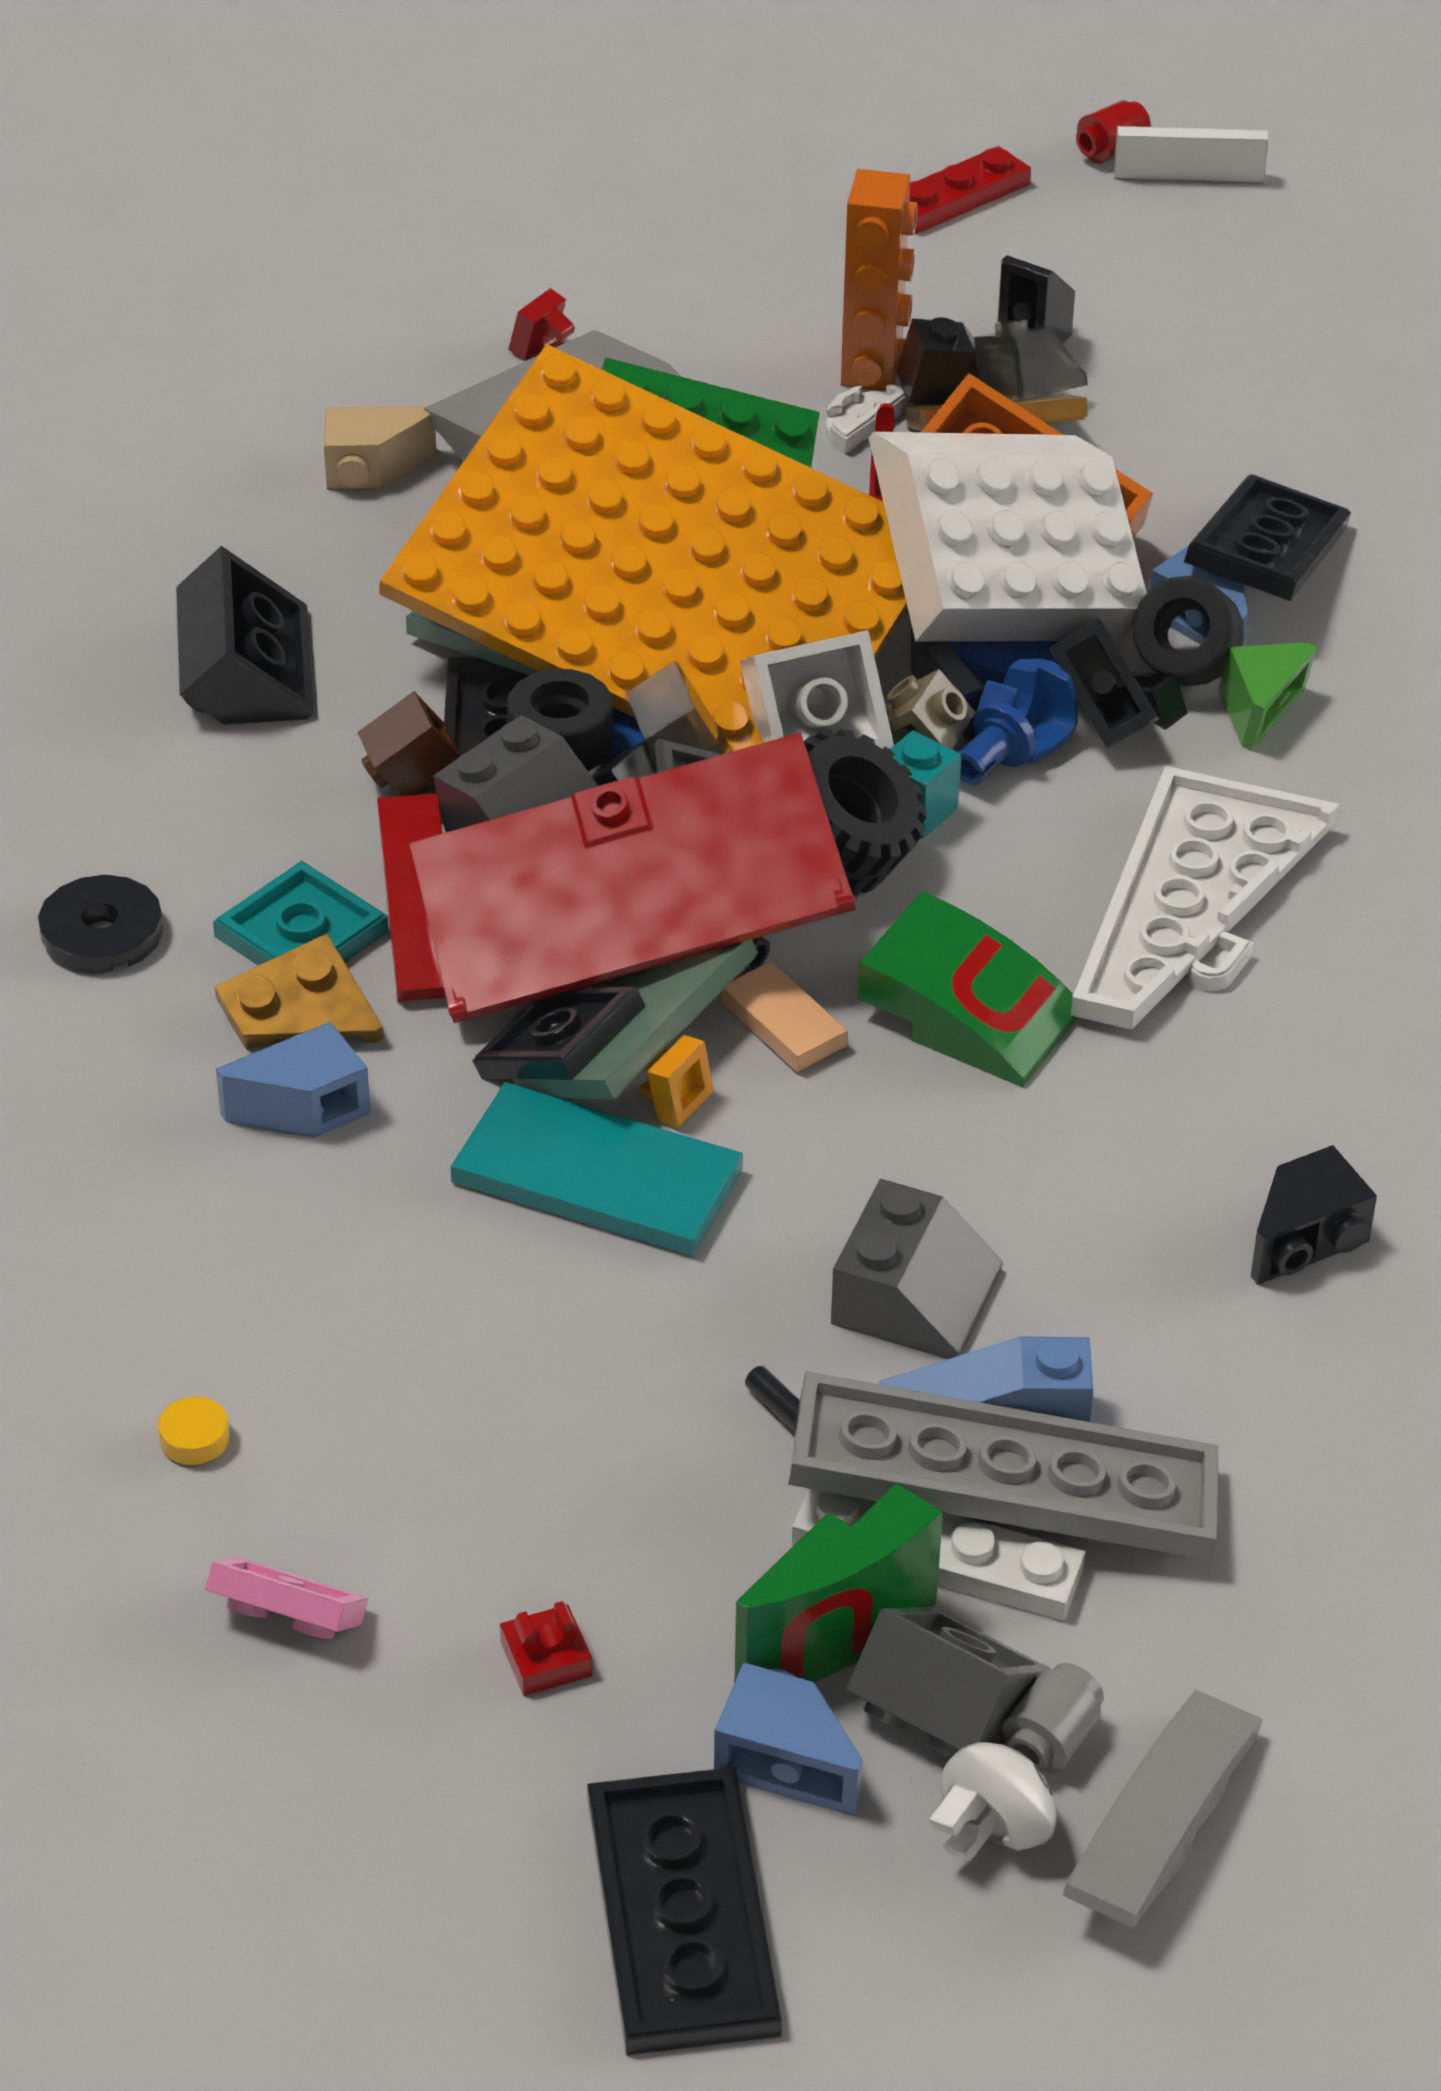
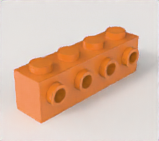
M866 169L856 170L847 202L841 386H862V388L886 390L887 384L895 385L896 371L906 340L903 339V326L909 327L913 305V295L905 294V281H912L915 262V249L907 248L908 235H914L917 219V203L909 202L911 174Z

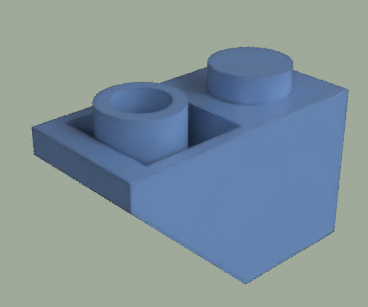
M331 1022L216 1068L220 1115L227 1123L316 1137L371 1113L368 1067Z

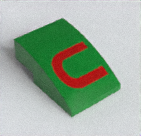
M923 891L917 895L859 962L858 1000L912 1022L911 1041L1020 1087L1026 1084L1078 1019V1017L1071 1015L1073 993L1037 959L978 918Z
M896 1483L853 1526L848 1525L828 1512L736 1601L734 1683L743 1662L769 1670H784L798 1678L816 1682L858 1662L881 1609L934 1607L937 1601L943 1511Z

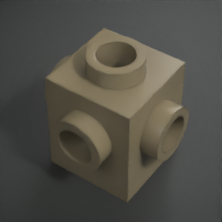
M940 669L919 680L914 676L905 678L886 697L890 702L886 712L894 746L914 730L957 751L966 739L962 733L976 713L967 703L961 692L951 684Z

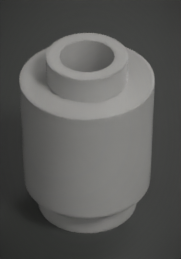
M1060 1663L1053 1670L1043 1671L1002 1724V1737L1007 1747L1023 1754L1041 1772L1057 1773L1061 1771L1101 1717L1100 1705L1104 1700V1694L1100 1684L1089 1672L1070 1663Z

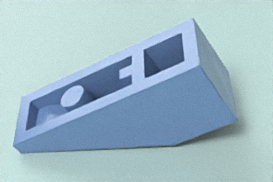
M1020 1336L880 1380L879 1384L1090 1422L1094 1391L1090 1337Z

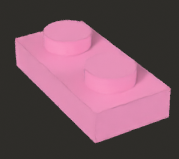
M241 1557L212 1562L205 1588L206 1591L228 1597L226 1607L234 1612L252 1617L267 1618L269 1611H273L294 1618L292 1624L294 1630L325 1639H333L335 1632L362 1626L369 1599L356 1593Z

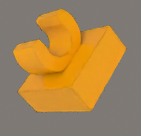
M683 1035L668 1051L664 1049L645 1069L648 1079L639 1087L640 1093L643 1096L653 1100L657 1122L679 1128L714 1092L705 1041Z

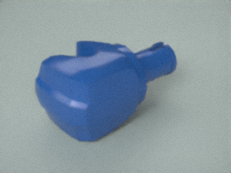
M1041 658L1019 659L1009 667L1003 684L990 680L987 681L980 698L977 713L973 718L975 738L961 751H958L961 754L960 779L963 782L974 786L980 784L986 775L999 763L1011 767H1017L1025 763H1034L1052 754L1072 738L1078 725L1077 697L1071 676L1062 670L1060 665Z

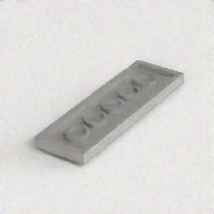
M805 1371L788 1485L878 1501L897 1483L943 1511V1513L1021 1526L1032 1530H1043L1088 1538L1104 1543H1116L1155 1550L1171 1555H1183L1211 1560L1217 1541L1218 1445Z

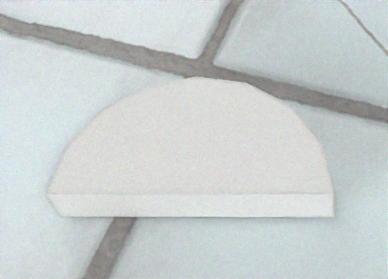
M887 384L886 392L869 391L861 393L862 386H856L837 395L828 405L826 435L832 446L847 455L869 439V436L875 429L878 408L883 403L893 406L895 411L894 420L906 412V407H912V403H908L902 387Z

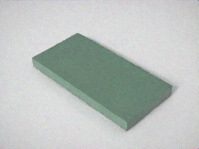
M747 940L614 978L606 987L637 988L646 1006L572 1080L513 1079L515 1084L557 1098L615 1100L755 959L758 951L753 940Z

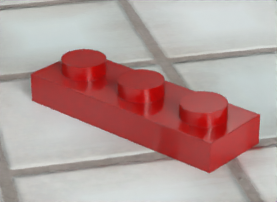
M997 146L960 163L950 165L918 181L910 182L909 202L917 203V219L914 234L916 235L1030 185L1031 167L1009 151Z

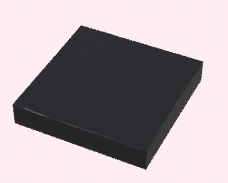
M581 987L530 1002L475 1055L472 1061L481 1079L572 1080L646 1005L638 989L632 987Z

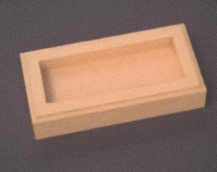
M772 961L733 980L721 992V1003L797 1073L847 1047L848 1030Z

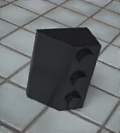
M220 546L176 587L180 696L183 697L192 709L201 713L206 712L224 725L307 720L315 713L308 606L235 554Z

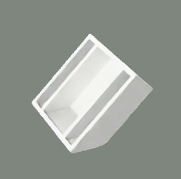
M872 432L869 436L915 642L1061 641L1099 618L1113 641H1120L1132 629L1133 618L1138 609L1139 602L1147 593L1111 455L1076 435Z

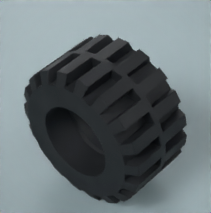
M830 729L822 730L815 737L810 735L804 740V744L851 892L854 896L860 891L866 894L875 889L922 838L925 830L922 823L927 818L926 807L919 802L923 794L919 785L912 783L910 779L912 773L905 764L900 765L893 758L895 754L886 746L883 749L875 745L873 738L864 734L857 738L851 730L839 729L836 734Z

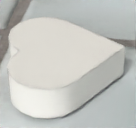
M1223 931L1218 936V943L1200 961L1196 958L1191 963L1189 972L1186 974L1187 981L1198 990L1206 992H1217L1227 988L1252 957L1253 942Z

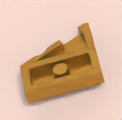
M327 933L214 986L216 999L244 1047L272 1046L328 1022H331L342 1036L363 1035L364 1043H374L384 1039L383 1025Z

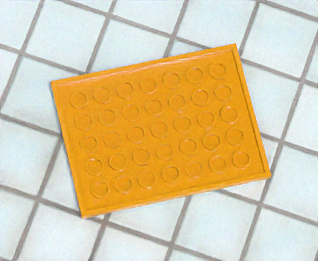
M548 344L540 352L379 583V595L538 672L548 669H574L591 674L608 688L613 697V708L696 748L719 754H726L763 743L752 718L740 665L741 659L868 630L876 661L908 609L886 511L882 501Z

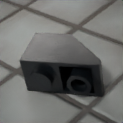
M1334 1145L1277 1166L1256 1233L1250 1277L1257 1285L1282 1275L1295 1274L1305 1266L1336 1254L1349 1253L1370 1241L1377 1195Z

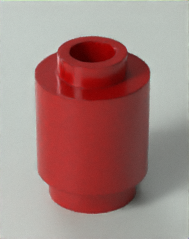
M1121 100L1083 116L1077 125L1076 142L1079 150L1095 163H1103L1115 158L1117 126L1151 127L1148 112L1136 101L1128 102Z

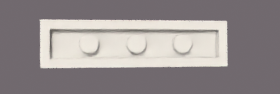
M809 1489L792 1526V1545H795L828 1512L848 1525L853 1526L877 1501ZM943 1513L938 1586L1064 1622L1084 1570L1086 1551L977 1520Z

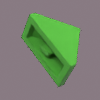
M1309 642L1229 647L1218 690L1243 747L1253 751L1305 690L1317 646Z

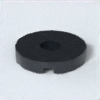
M104 874L82 877L60 886L44 900L38 914L41 942L46 946L47 954L54 962L73 971L97 974L113 971L112 964L122 963L128 960V967L143 961L157 948L164 931L159 899L146 885L122 876ZM101 921L113 923L107 927L94 928L89 926L93 923Z

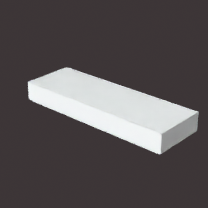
M1117 126L1114 179L1264 183L1269 141L1268 130Z

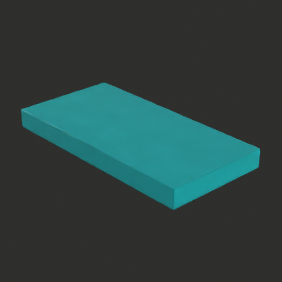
M504 1082L450 1166L451 1183L693 1256L743 1169V1153Z

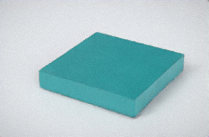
M300 861L213 920L214 937L258 966L326 933L343 961L346 962L389 932L388 915L303 861Z

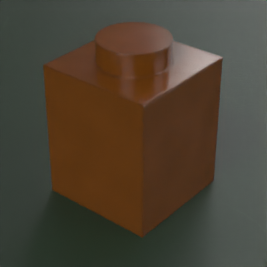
M415 691L357 732L368 754L361 759L368 774L379 787L383 788L390 784L401 796L415 795L434 781L433 776L461 756L446 724Z

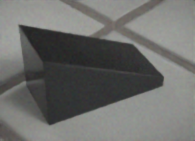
M1132 672L1159 718L1153 724L1166 730L1188 714L1178 679L1175 676Z

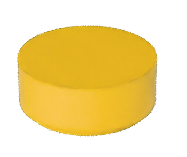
M187 1397L179 1399L165 1408L158 1421L160 1445L163 1452L168 1458L180 1464L201 1465L213 1461L226 1450L229 1444L230 1434L227 1413L219 1403L209 1398Z

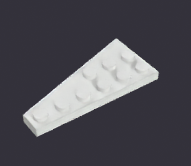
M1165 766L1073 994L1071 1015L1132 1030L1189 972L1191 963L1196 958L1200 961L1218 943V936L1223 931L1229 932L1338 822L1340 804Z

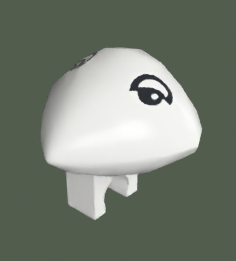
M978 1742L961 1748L946 1763L939 1779L943 1801L929 1820L933 1828L951 1834L943 1843L947 1853L971 1861L986 1840L1012 1850L1020 1851L1045 1844L1053 1837L1057 1819L1053 1794L1044 1775L1023 1754L1002 1744Z

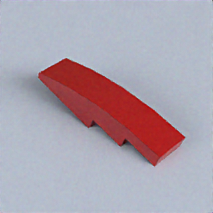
M437 794L377 798L397 1002L446 998L409 843L443 834Z

